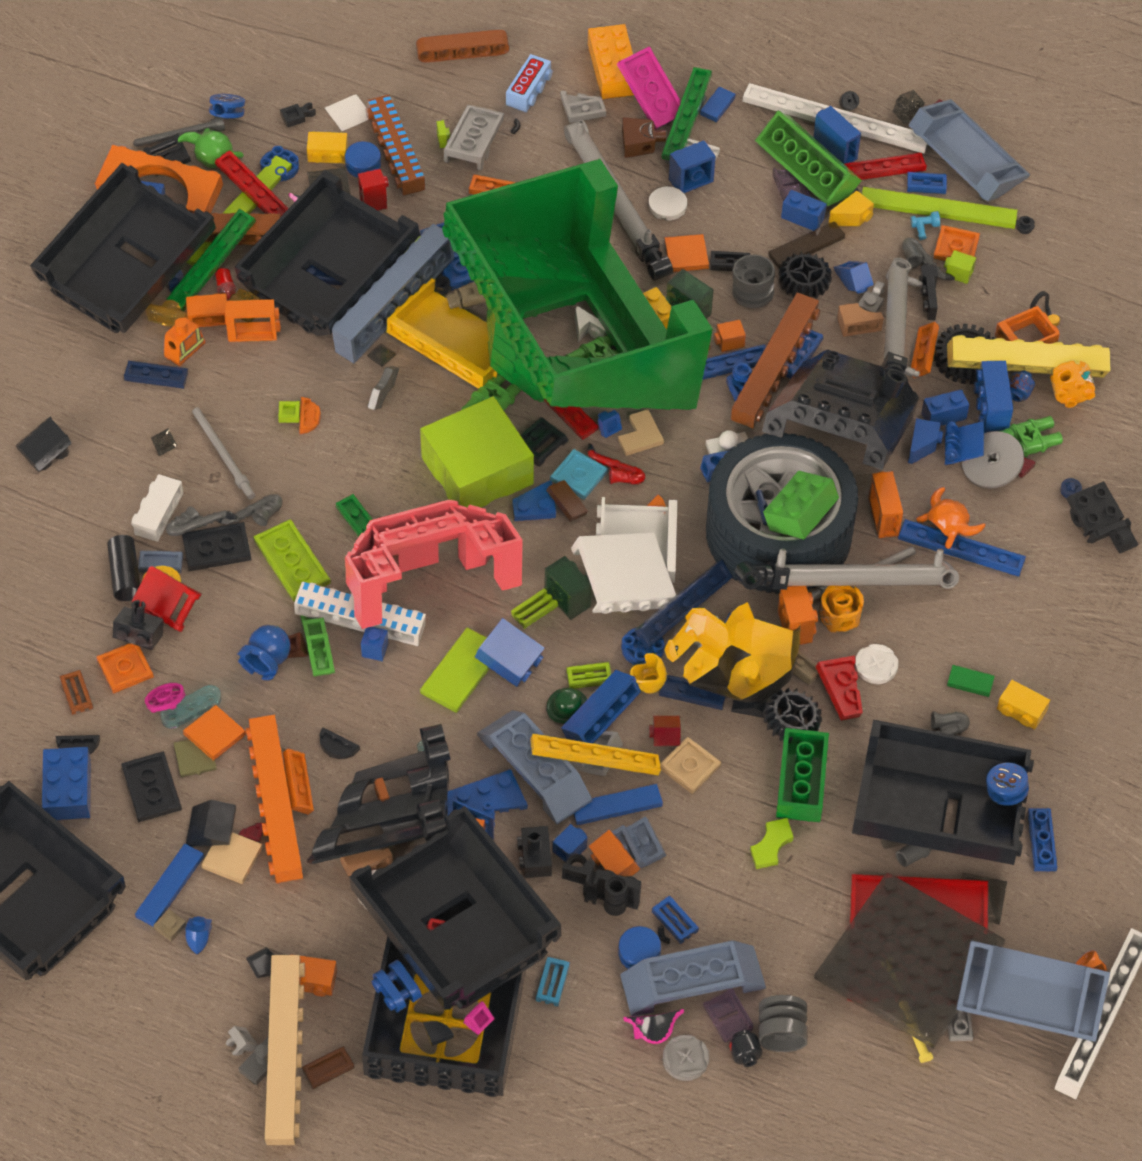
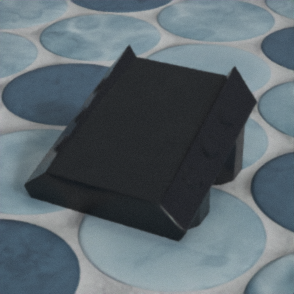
M50 416L16 445V448L39 472L49 468L54 458L64 459L69 454L68 446L72 443L68 435L61 430Z

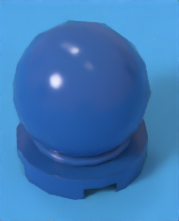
M268 624L260 626L251 634L248 645L243 646L237 653V655H240L238 662L250 674L253 675L256 672L263 676L262 680H271L278 672V665L288 658L291 650L290 638L285 630L278 626Z

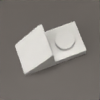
M580 307L575 309L578 342L587 333L594 339L598 336H607L598 318Z

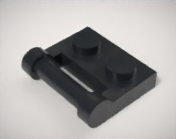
M178 133L155 146L143 148V151L148 155L156 154L154 156H161L170 161L176 160L182 164L191 162L183 142H178L180 137Z
M540 417L520 435L533 453L534 464L538 467L544 464L545 459L557 448L564 446L569 441L563 432L543 417ZM551 437L555 438L542 452H536Z

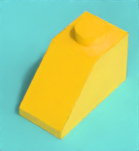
M855 191L830 211L829 223L835 221L838 226H860L872 218L874 203L860 192Z

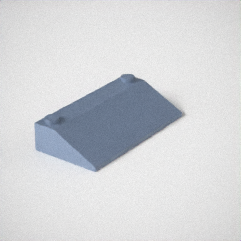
M952 99L919 108L909 124L913 132L932 147L984 200L991 201L1001 197L1030 176L1014 158Z
M971 940L956 1010L1096 1042L1110 972Z

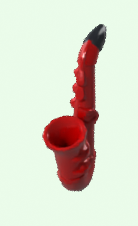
M591 443L588 444V456L598 463L610 467V484L622 482L639 485L646 479L642 469L595 452L594 446Z

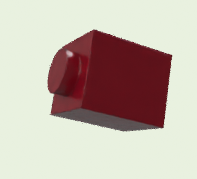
M680 715L653 716V724H649V738H653L654 746H680Z

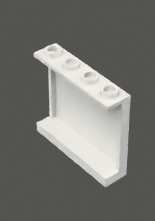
M602 497V505H597V518H601V523L596 525V535L654 532L671 582L675 583L677 500H669L668 507L609 505L605 504V497Z
M654 532L579 536L571 547L573 555H581L597 601L596 606L592 610L593 613L602 612L607 614L616 611L629 612L631 610L647 611L649 609H660L676 596Z

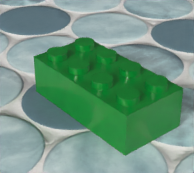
M785 728L776 818L820 823L829 733ZM793 736L792 742L788 744V739Z

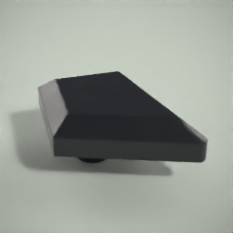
M268 947L246 957L257 978L271 976V958L275 954Z

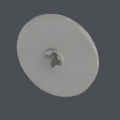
M998 431L984 433V456L962 461V467L965 475L973 484L982 488H998L1010 483L1020 473L1024 464V452L1018 440L1012 435ZM990 458H992V459H995V458H996L997 461H995V462H994V461H991V462H990L989 459H990Z

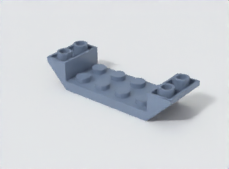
M512 710L479 731L477 736L490 750L494 747L499 750L543 800V810L557 825L592 802V798L579 772L568 760L532 755L530 740L532 734H544L525 713Z
M733 940L643 959L620 974L631 1016L654 1013L655 1004L739 986L742 987L743 993L766 989L754 946Z

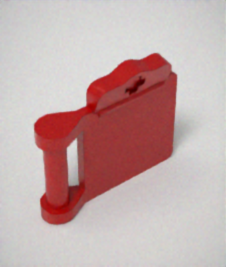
M150 566L132 602L140 600L141 607V602L143 601L146 605L145 613L164 619V623L182 632L185 627L183 624L195 601L199 600L202 594L156 567ZM186 593L189 596L177 619L174 620L171 616L182 595Z

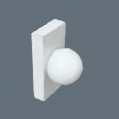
M727 430L722 432L719 438L706 440V447L709 454L729 451L740 442H745L748 438L745 432L736 434V432Z

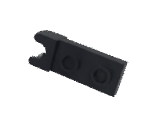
M935 265L921 266V275H919V281L923 282L921 295L925 297L923 312H927V320H936L938 309L936 296L938 272Z

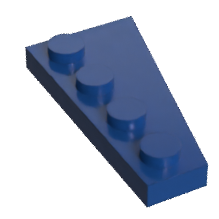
M511 769L448 791V815L453 811V799L477 810L485 802L493 803L495 806L494 811H499L500 813L509 812V809H528V804Z

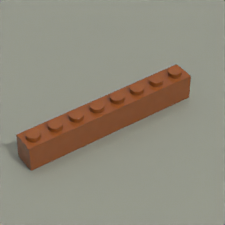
M796 293L736 399L731 412L732 421L750 428H754L757 422H761L765 407H769L771 404L772 394L774 392L777 393L781 384V378L786 377L789 364H793L796 359L797 349L802 348L805 335L810 334L813 321H817L821 311L818 309L819 300Z

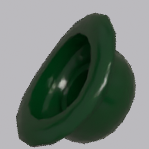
M574 688L556 690L547 701V714L554 722L565 724L587 701V698L581 691Z

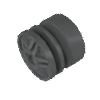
M754 254L746 255L737 260L733 267L732 293L738 304L747 308H759L769 304L774 295L775 268L773 263L764 256Z
M775 995L764 998L759 1002V1022L761 1023L759 1025V1043L761 1047L775 1052H791L802 1049L807 1045L808 1030L805 1024L807 1022V1003L803 999L791 995Z

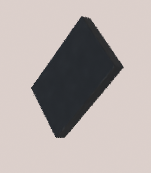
M244 522L186 532L182 535L189 571L252 560Z
M164 751L121 763L138 822L182 810Z

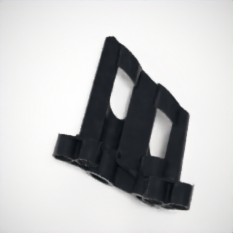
M442 724L420 729L424 751L355 773L352 783L345 788L340 797L335 820L330 828L321 831L317 837L307 863H321L420 838H425L427 842L435 834L447 830L448 761L451 758ZM408 776L411 786L409 793L389 797L385 801L376 800L362 804V797L366 787L374 784L375 779L383 777V780L387 781ZM377 825L382 828L383 835L337 845L340 834Z

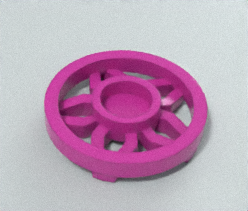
M167 683L158 686L145 697L146 707L152 713L167 709L173 710L186 696L185 690L178 683Z

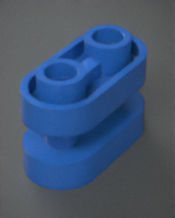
M395 960L388 965L390 970L388 974L382 969L373 974L371 983L378 993L382 992L385 996L384 1001L391 1011L394 1009L396 1012H399L406 1008L405 999L409 998L412 1002H415L422 998V994L401 962ZM394 980H396L399 986L402 988L400 992L392 983Z

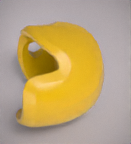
M647 653L645 654L646 663L633 666L629 674L635 677L642 692L653 694L664 686L667 672L662 659L658 655Z

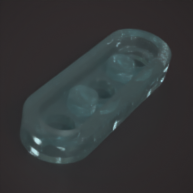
M213 685L205 686L184 697L176 705L175 709L161 711L162 724L166 728L174 729L204 714L213 706H218L222 699L219 688Z

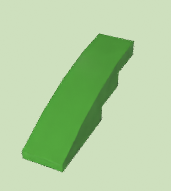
M300 615L313 677L335 673L324 617L313 619Z

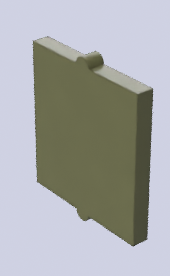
M190 740L174 742L181 777L194 774L201 775L204 772L217 770L215 760L213 761Z

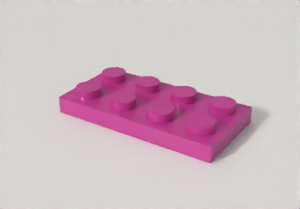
M650 46L619 61L617 66L647 119L654 121V130L674 121L681 100Z

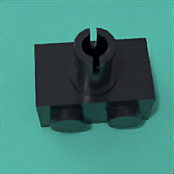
M135 600L131 604L132 609L124 606L114 619L113 638L153 650L163 636L164 619L145 613V603L142 601L140 607V600Z
M548 826L521 828V836L517 837L518 850H522L523 856H519L520 870H524L525 878L552 876Z

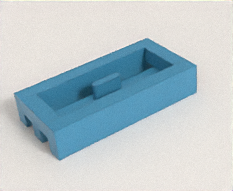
M547 957L536 995L537 1002L545 1001V1004L553 1003L554 1006H559L570 962ZM551 964H554L555 968L547 995H543ZM560 966L564 968L556 996L552 997Z

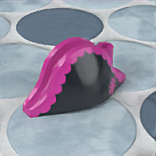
M684 1009L658 1015L623 1017L625 1022L633 1025L634 1039L642 1038L648 1043L658 1044L670 1037L673 1032L674 1023L684 1013Z

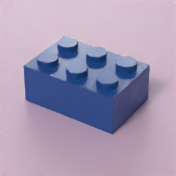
M1006 360L981 361L980 369H977L976 372L977 382H974V394H978L976 409L980 410L978 422L984 421V433L1001 431L1010 427L1013 414Z
M88 747L43 749L42 809L56 820L90 818L91 758Z

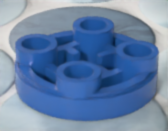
M274 146L260 160L261 171L271 165V160L276 155L292 163V169L288 173L283 166L275 169V173L281 175V181L293 178L299 170L298 156L290 150L283 149L282 146ZM279 168H283L285 171L284 173L279 174L277 170Z
M636 628L631 629L623 636L621 650L624 658L633 665L645 664V654L654 653L662 658L665 647L662 637L649 648H645L634 631Z

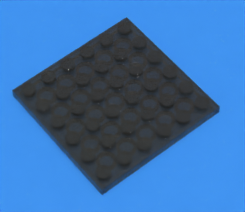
M887 872L816 971L814 979L934 1049L959 1012L956 1009L971 940L1003 947L1005 939Z

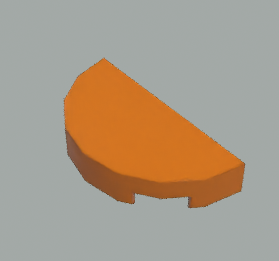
M301 397L299 431L300 434H304L314 430L319 425L321 412L319 406L312 402L311 399Z

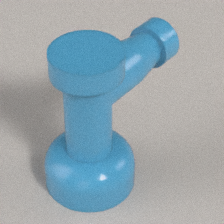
M938 211L932 212L930 216L910 217L911 227H917L919 240L927 238L924 224L940 227Z

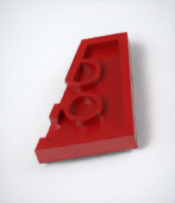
M855 655L820 661L815 666L841 721L859 718L863 713L860 691L857 689L856 682L858 675L854 667L856 662Z

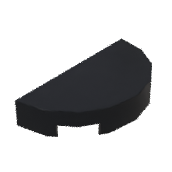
M322 727L319 734L320 746L328 756L336 759H347L354 756L360 750L359 745Z
M100 735L55 736L58 748L88 747L89 754L96 750L100 742Z

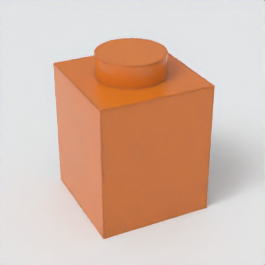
M740 320L717 324L714 341L716 345H719L721 352L745 347L746 334Z

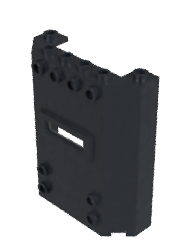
M121 163L30 265L34 275L40 281L44 280L51 287L50 291L55 296L114 333H119V331L122 333L127 332L216 229L214 217L209 212H203L198 208L194 213L189 212L184 205L176 204L168 195H161L153 186L143 184L138 176V170L124 163ZM126 242L157 262L150 267L121 249V247Z
M324 170L236 264L237 279L250 291L256 300L274 299L275 308L279 307V314L284 315L291 323H297L302 326L306 332L313 333L316 336L331 335L335 322L340 321L345 316L347 310L358 302L361 295L366 294L371 289L372 284L378 281L384 275V272L396 263L398 257L403 255L409 246L420 236L418 223L404 215H401L397 220L398 222L350 195L343 190L339 177ZM312 265L343 285L336 289L306 270Z
M825 350L819 355L802 362L768 410L762 432L782 438L788 419L867 444L862 464L883 470L915 415L919 397L912 390L907 378L897 398H888L879 389L883 382V376H880L881 366L843 355L836 351Z
M873 720L852 833L1014 865L1016 856L1021 857L1023 844L1019 841V837H1022L1024 824H1021L1020 820H1024L1026 807H1022V803L1026 804L1027 796L1023 801L1014 805L998 804L988 795L986 777L994 766L1002 763H1014L1024 768L1027 773H1032L1034 760L1030 759L1031 750ZM948 798L958 800L953 834L943 832Z
M8 781L0 786V893L26 869L32 872L33 875L0 904V959L23 979L29 980L32 979L34 974L39 976L46 975L113 912L116 906L113 901L117 894L123 893L126 885L122 874Z
M466 806L452 811L446 817L447 830L435 834L426 843L415 846L411 852L403 857H397L385 868L376 870L372 875L371 867L367 865L364 868L355 870L349 876L352 891L444 1010H449L455 1005L459 1009L472 1005L541 961L547 955L546 948L551 941L557 942L562 936L561 923ZM466 898L472 904L432 930L426 924L430 918H436Z

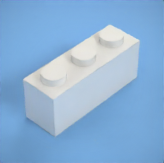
M158 474L155 482H151L147 497L142 499L139 512L135 513L132 518L131 524L135 535L156 542L159 541L183 495L182 481Z

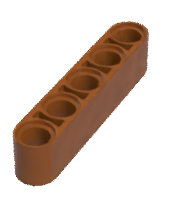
M504 30L422 37L416 41L418 59L424 63L504 55L510 49L507 33Z

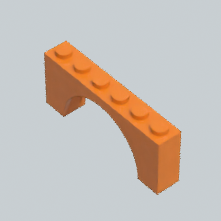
M112 145L95 182L98 190L121 163L135 167L139 172V178L147 175L168 176L180 182L187 190L188 201L186 208L191 213H194L197 208L203 212L211 213L223 187L221 174L216 171H206L198 166H188L176 160L170 161L161 156H152L143 151H134L125 146Z

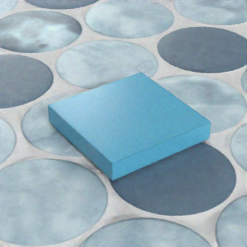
M573 449L550 476V481L558 483L565 480L573 492L585 500L608 473V468Z

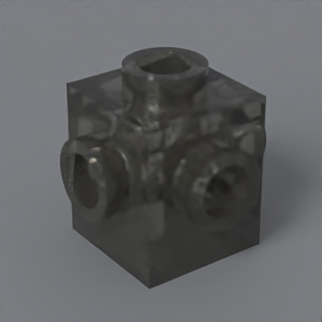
M912 90L899 95L893 112L905 124L912 121L919 108L923 107L925 102Z

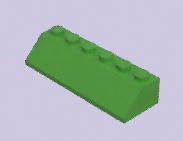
M779 110L755 140L822 202L827 203V206L849 197L862 181L796 121Z

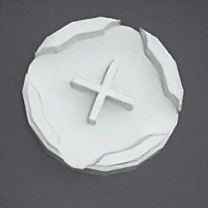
M661 187L653 191L649 197V210L656 218H666V220L671 221L680 218L686 211L687 198L677 188Z
M871 644L869 647L862 648L858 652L855 669L864 681L871 684H883L893 679L896 675L898 659L890 648L880 644Z

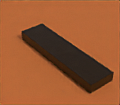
M834 221L769 251L768 256L780 269L782 261H785L787 256L792 257L793 253L799 255L800 252L803 254L808 252L810 254L845 239V233Z

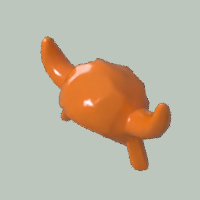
M941 487L930 498V505L932 507L930 511L917 517L916 520L919 523L927 520L932 521L948 537L945 547L950 549L957 535H977L985 528L986 524L969 526L970 516L965 505L957 500H941V496L945 491V488Z

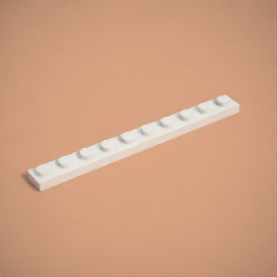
M750 83L743 96V102L774 111L779 110L785 114L815 122L816 114L820 110L829 107ZM834 108L861 132V136L920 153H925L928 144L911 129Z

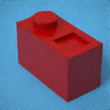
M381 169L359 173V199L378 211L387 209L386 188L389 187L387 176H383Z

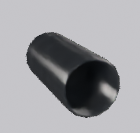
M116 535L107 542L114 598L120 601H132L140 586L135 542L131 536Z

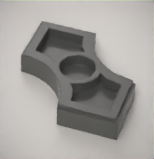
M390 366L385 368L380 381L373 387L368 408L376 410L382 407L386 395L395 385L399 372L398 367Z

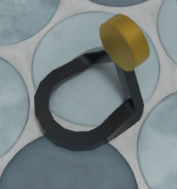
M1045 291L1039 292L1032 300L1030 309L1036 307L1039 299L1045 296V309L1048 319L1053 326H1058L1060 324V317L1051 313L1049 294Z

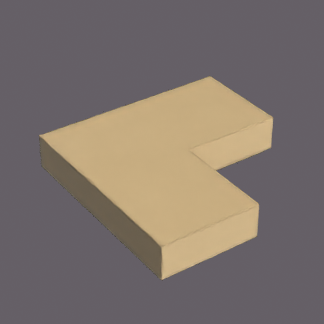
M648 409L629 415V420L635 431L618 436V442L625 456L664 444V439Z

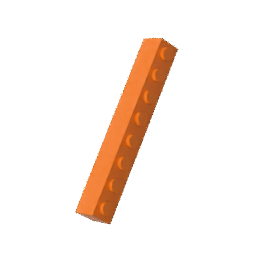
M275 715L249 719L250 727L246 728L247 740H252L253 746L249 747L251 760L255 759L256 765H252L254 779H259V784L255 785L257 798L262 797L263 802L258 804L260 817L265 816L266 820L265 823H262L263 835L269 837V842H266L265 846L267 856L272 855L273 862H268L270 876L275 875L276 883L303 879Z

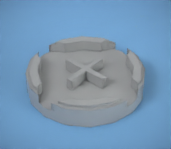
M679 1035L672 1038L663 1050V1065L666 1071L672 1077L681 1081H691L699 1078L706 1071L709 1064V1051L706 1045L692 1035Z

